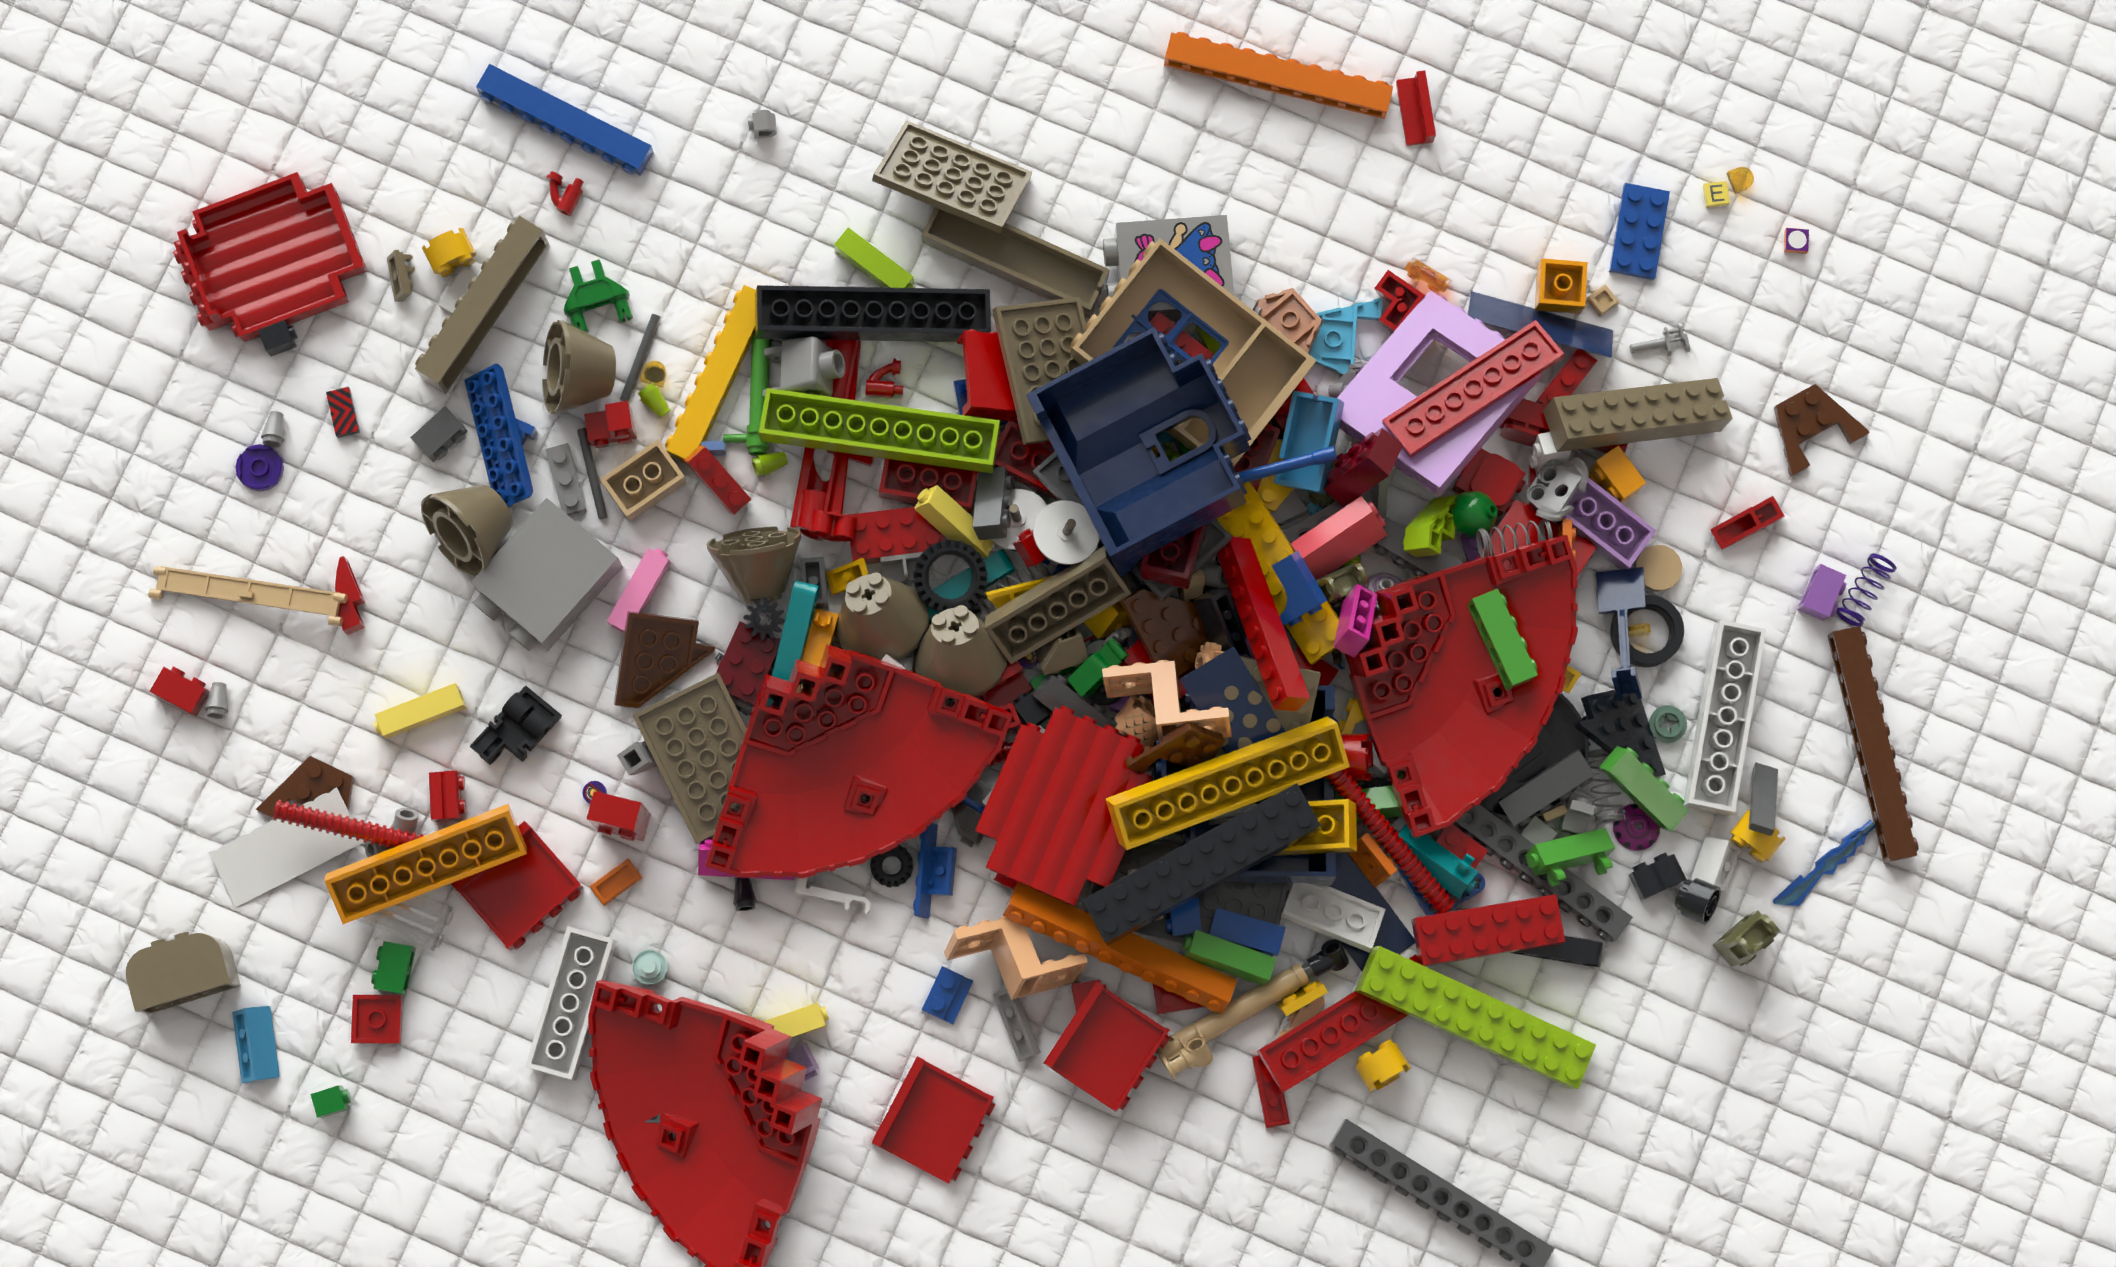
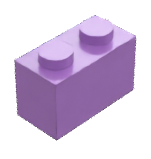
M1819 564L1813 571L1798 610L1822 621L1830 616L1833 617L1838 608V604L1835 603L1837 597L1843 594L1847 585L1844 582L1846 574Z

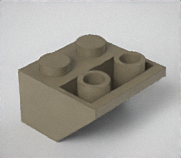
M1078 626L1035 651L1044 676L1047 674H1057L1062 669L1071 666L1078 667L1089 658Z

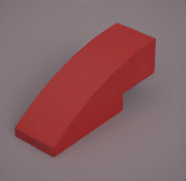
M1771 496L1710 530L1721 550L1783 519L1785 515L1774 496Z
M342 556L339 558L336 571L335 592L347 594L348 596L346 603H340L338 617L343 618L342 630L349 635L365 628L357 606L364 604L365 600L349 560Z

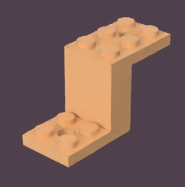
M1159 660L1156 663L1149 664L1139 662L1131 666L1121 667L1119 665H1112L1102 669L1107 698L1153 693L1159 743L1163 741V736L1187 722L1221 733L1223 738L1232 737L1228 708L1212 707L1209 710L1202 711L1190 709L1181 713L1174 661Z
M1004 916L991 922L984 920L971 927H958L953 932L944 951L948 961L991 949L1011 1000L1074 984L1078 981L1088 963L1084 953L1077 956L1076 954H1070L1061 960L1054 961L1051 959L1041 964L1026 927L1022 924L1014 923Z

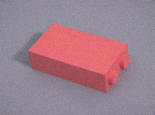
M1360 496L1290 544L1295 551L1300 552L1315 580L1329 575L1386 537L1387 533L1383 527L1387 524L1372 501L1367 503Z

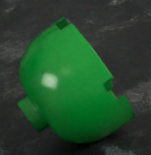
M1480 491L1460 493L1455 497L1454 501H1457V506L1452 510L1454 523L1460 533L1467 535L1466 538H1475L1478 529L1483 528L1488 533L1494 527L1497 519V507L1487 494Z

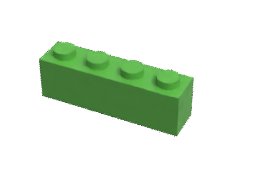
M1498 589L1473 598L1467 604V607L1506 691L1533 680L1538 675L1537 665L1533 659H1530L1526 651L1527 644L1524 638L1519 636L1516 620L1512 615L1510 616L1506 608L1507 601L1504 595L1500 594Z
M1617 746L1599 768L1660 828L1672 832L1689 812L1683 805L1685 801L1676 793L1672 794L1668 790L1670 786L1661 778L1657 779L1653 775L1654 770L1646 763H1641L1637 759L1639 756L1634 750L1629 747L1624 749Z

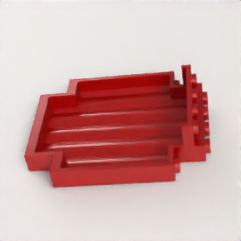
M298 172L192 211L195 218L192 220V224L197 234L190 235L186 229L178 231L179 240L174 242L176 250L173 251L177 263H181L184 271L181 272L185 284H189L192 292H189V297L193 305L198 306L200 313L196 315L202 327L205 326L211 331L234 322V324H231L233 333L236 338L240 337L243 342L260 336L259 329L285 320L290 325L348 303L349 300L341 281L367 272L334 185L329 183L307 192Z
M1061 706L1060 709L1055 707L1044 734L1040 732L1041 728L1029 722L1027 726L1021 724L975 832L997 841L987 862V869L1075 907L1086 880L1103 888L1111 884L1126 850L1118 842L1106 798L1152 782V776L1145 772L1133 773L1132 769L1126 767L1124 761L1131 755L1135 758L1141 754L1144 745L1140 744L1141 739L1129 734L1127 738L1118 734V729L1109 725H1105V728L1096 725L1097 720L1083 715V718H1079L1073 715L1074 710Z

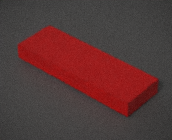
M1253 1056L1252 1062L1265 1127L1270 1128L1290 1124L1284 1092L1281 1093L1260 1056Z

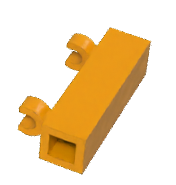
M816 608L801 661L817 666L820 665L826 645L833 646L837 633L836 627L839 614Z

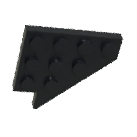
M1615 690L1581 698L1588 720L1575 723L1576 729L1608 754H1611L1617 746L1627 749V747L1631 748L1638 754L1639 757L1637 759L1641 763H1646L1654 770L1653 775L1656 778L1666 775L1650 730L1642 700L1637 699L1636 693L1623 694V701H1618Z

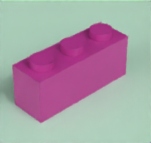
M1356 584L1342 601L1334 642L1336 649L1353 658L1369 641L1377 600L1376 593L1359 584Z

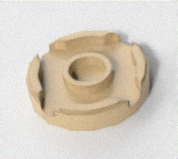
M1665 545L1647 547L1635 562V568H1644L1645 588L1651 591H1664L1672 588L1682 575V562L1679 555Z

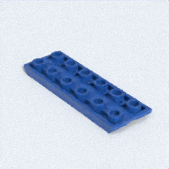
M495 363L465 379L464 382L490 487L501 496L509 508L531 497L533 487L504 370L499 364Z

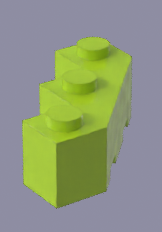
M1458 495L1433 498L1406 527L1403 539L1404 551L1414 557L1441 555L1442 541L1455 538L1456 525L1452 510L1457 506V501L1454 500Z

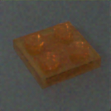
M1414 257L1404 268V270L1408 271L1407 276L1418 282L1420 279L1428 283L1427 287L1436 293L1440 291L1444 293L1453 281Z

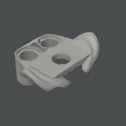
M1574 457L1566 466L1547 465L1542 468L1527 491V498L1537 511L1536 516L1550 521H1561L1566 514L1573 512L1574 507L1567 504L1577 489L1581 493L1586 492V484L1589 478V471L1583 460ZM1567 487L1568 492L1564 496H1561Z

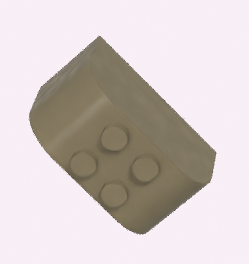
M183 932L174 935L175 939L156 940L151 942L150 947L137 951L130 958L126 966V979L135 1012L151 1014L240 987L241 984L230 947L221 939L204 933L189 934V932Z

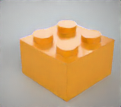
M1541 258L1537 265L1535 310L1581 314L1586 303L1588 262Z
M1619 445L1598 459L1588 470L1589 478L1622 504L1636 495L1646 484Z

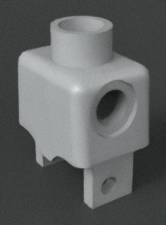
M814 336L785 339L782 341V346L764 349L765 357L775 364L781 363L780 387L770 389L831 397L833 393V379L841 378L845 374V361L842 353L839 350H832ZM766 389L763 390L762 394L764 398L766 394Z

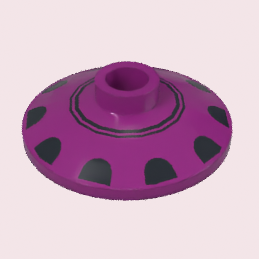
M1629 804L1618 811L1617 814H1624L1625 818L1613 822V832L1615 838L1623 847L1633 851H1641L1651 847L1657 841L1660 827L1637 804ZM1635 822H1640L1642 824L1641 830L1635 829Z

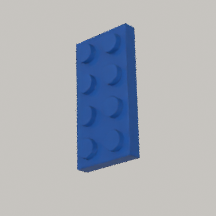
M1624 183L1609 272L1649 280L1656 278L1670 191Z

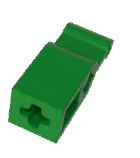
M1111 638L1098 652L1091 655L1067 680L1081 697H1091L1104 684L1102 669L1112 665H1120L1129 655L1115 638Z

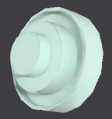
M653 949L640 952L632 963V972L635 978L640 983L646 985H655L661 982L668 971L666 958L660 952Z

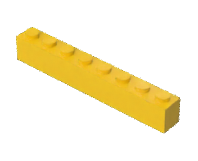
M744 285L741 291L737 290L733 299L735 305L732 311L728 310L724 317L723 323L725 326L722 332L718 331L715 336L714 344L716 345L713 352L709 351L705 358V369L703 373H698L694 382L696 388L693 394H688L684 404L687 407L684 413L679 414L676 419L675 427L677 428L674 435L670 434L665 443L666 451L670 457L684 462L683 460L696 450L702 442H706L751 346L752 336L756 331V289Z

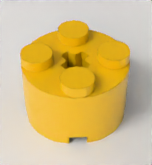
M458 228L459 233L454 234L453 230L434 237L428 241L430 244L428 248L425 245L422 246V250L434 274H441L442 278L448 277L455 272L454 268L460 265L468 267L476 262L474 259L476 252L464 228Z
M1747 810L1731 830L1730 834L1732 837L1729 840L1739 848H1748L1751 851L1749 855L1759 863L1761 861L1764 862V860L1769 862L1786 838L1785 836L1779 838L1777 835L1780 832L1776 828L1772 836L1750 830V811Z
M1391 1039L1379 1045V1049L1375 1053L1366 1052L1356 1062L1357 1066L1355 1068L1370 1093L1374 1092L1375 1088L1379 1090L1400 1078L1398 1073L1402 1071L1407 1073L1411 1069L1397 1043H1393Z

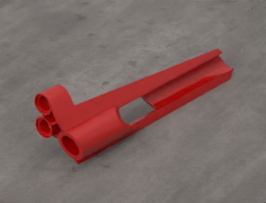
M826 340V345L832 350H839L845 361V374L841 378L833 379V393L831 397L855 400L861 341ZM805 447L790 527L799 529L802 535L816 541H853L857 517L843 515L849 453L834 452L830 478L828 481H823L819 477L814 464L813 456L815 449Z

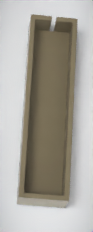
M935 207L922 233V243L1049 300L1080 297L1084 315L1089 318L1109 278L1110 269L1007 223L1001 234Z
M520 215L516 221L513 220L507 228L508 233L504 239H500L494 247L495 252L491 258H487L481 266L482 271L478 277H474L468 285L469 290L465 296H461L455 304L456 309L452 315H448L444 319L439 334H435L431 338L426 353L421 354L416 360L415 370L421 379L445 395L549 244L544 231Z
M1718 378L1553 397L1543 410L1557 452L1721 432L1733 419L1727 401L1722 400L1724 393Z

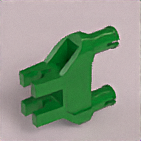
M600 259L591 262L596 279L583 282L578 266L569 268L574 286L565 303L564 314L570 318L573 326L577 328L580 326L582 331L588 333L589 330L583 313L611 303L615 305L619 322H626L624 312L628 321L633 319L628 303L629 291L605 276Z

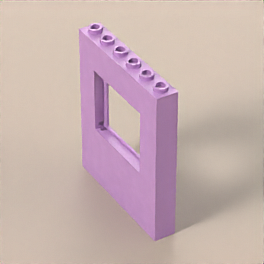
M1430 290L1337 397V399L1344 402L1339 429L1360 443L1363 442L1370 432L1375 433L1381 428L1389 433L1382 424V420L1417 397L1399 385L1398 382L1435 339L1469 362H1472L1505 339L1499 332L1491 331L1485 327L1484 323L1479 319H1473L1467 315L1461 307L1449 303L1443 295L1436 294ZM1542 373L1412 458H1409L1405 451L1401 449L1394 467L1440 497L1542 377Z

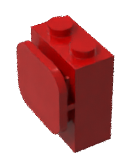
M1523 398L1499 426L1501 428L1500 437L1533 447L1538 434L1550 432L1543 413L1547 405Z
M1481 448L1462 470L1452 491L1458 494L1470 491H1480L1487 494L1497 507V516L1501 517L1505 512H1508L1514 503L1512 498L1515 492L1520 493L1526 483L1523 478L1526 473L1513 462Z

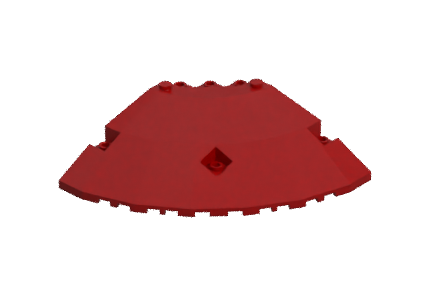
M1567 535L1518 547L1495 556H1485L1415 577L1375 592L1381 615L1373 617L1369 641L1355 658L1346 653L1345 656L1351 673L1349 674L1360 711L1380 764L1387 768L1393 787L1392 792L1412 837L1416 838L1448 827L1473 806L1476 807L1487 796L1497 792L1505 783L1507 776L1512 770L1518 767L1520 760L1536 745L1537 737L1543 725H1546L1558 695H1561L1563 691L1567 665L1571 661L1569 657L1572 645H1575L1578 627H1576V611H1578V603H1576L1577 566ZM1505 560H1508L1510 563L1507 569L1503 566ZM1498 589L1499 593L1504 595L1507 601L1506 608L1510 616L1512 615L1516 620L1519 636L1523 637L1527 644L1526 651L1530 659H1533L1537 665L1538 675L1533 680L1507 691L1467 607V604L1473 598ZM1495 688H1499L1500 694L1498 696H1495L1493 693ZM1400 770L1404 772V776L1401 779L1397 777V773Z
M828 644L825 647L819 666L796 659L789 681L765 674L728 784V793L718 818L705 867L738 877L774 876V878H782V876L806 878L828 870L831 872L837 868L863 864L878 854L898 847V844L919 836L936 819L939 820L951 807L954 808L964 800L967 792L978 781L981 773L1000 751L1013 715L1006 710L966 693L963 694L944 688L938 681L850 649L847 651ZM952 698L954 699V703L952 705H946V699ZM868 795L870 798L868 801L863 802L861 796ZM733 803H738L740 805V808L738 810H733L731 808V805Z
M606 980L596 981L588 1014L589 1034H592V1048L589 1049V1057H592L593 1065L590 1079L593 1090H597L600 1100L598 1108L603 1111L605 1119L603 1126L608 1141L612 1140L618 1152L616 1157L623 1171H627L633 1183L632 1190L641 1202L645 1201L652 1210L650 1214L660 1220L664 1226L662 1229L670 1240L674 1243H680L688 1250L687 1254L692 1258L696 1256L706 1264L704 1267H765L778 1240L776 1235L780 1219L791 1210L821 1121L818 1114L823 1098L801 1090L807 1067L786 1059L791 1036L774 1030V1025L754 1017L689 998L680 997L670 1000L655 994L653 990ZM658 1004L662 1006V1011L658 1009ZM660 1114V1123L645 1122ZM672 1132L676 1134V1139L672 1137ZM765 1221L770 1223V1228L766 1226Z

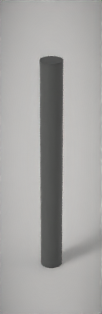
M652 314L622 391L620 397L622 401L629 402L660 320L659 315Z
M581 428L577 430L598 519H605L608 516L591 447L588 442L586 428Z

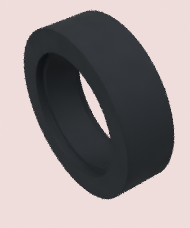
M1645 595L1646 609L1657 612L1665 619L1669 628V638L1665 647L1654 653L1641 652L1629 643L1630 663L1638 667H1655L1670 659L1680 648L1684 638V623L1679 611L1668 600L1656 595ZM1638 610L1628 611V617ZM1616 613L1611 622L1610 636L1613 647L1620 656L1618 613Z

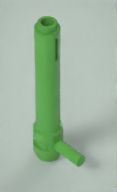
M756 331L752 336L749 425H747L746 434H723V441L725 443H746L748 454L752 456L767 454V450H769V442H764L760 439L759 428L765 400L762 394L764 389L769 388L770 359L764 356V349L770 348L771 339H756Z

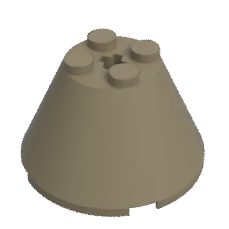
M777 526L734 531L723 534V539L716 542L715 538L708 541L707 550L737 596L744 599L745 604H754L755 600L764 598L778 600L782 598L781 593L785 591L800 544L801 531L793 527H787V531H778Z
M876 572L861 576L849 582L846 586V594L836 627L838 640L844 650L849 651L850 649L882 660L888 654L897 661L912 652L918 646L923 632L927 631L929 623L928 608L917 594V591L907 584L883 577Z
M963 605L944 610L933 616L932 623L917 647L914 657L915 673L940 682L944 688L963 694L966 693L973 697L993 688L1002 679L1001 675L1008 666L1007 658L986 631L985 622Z

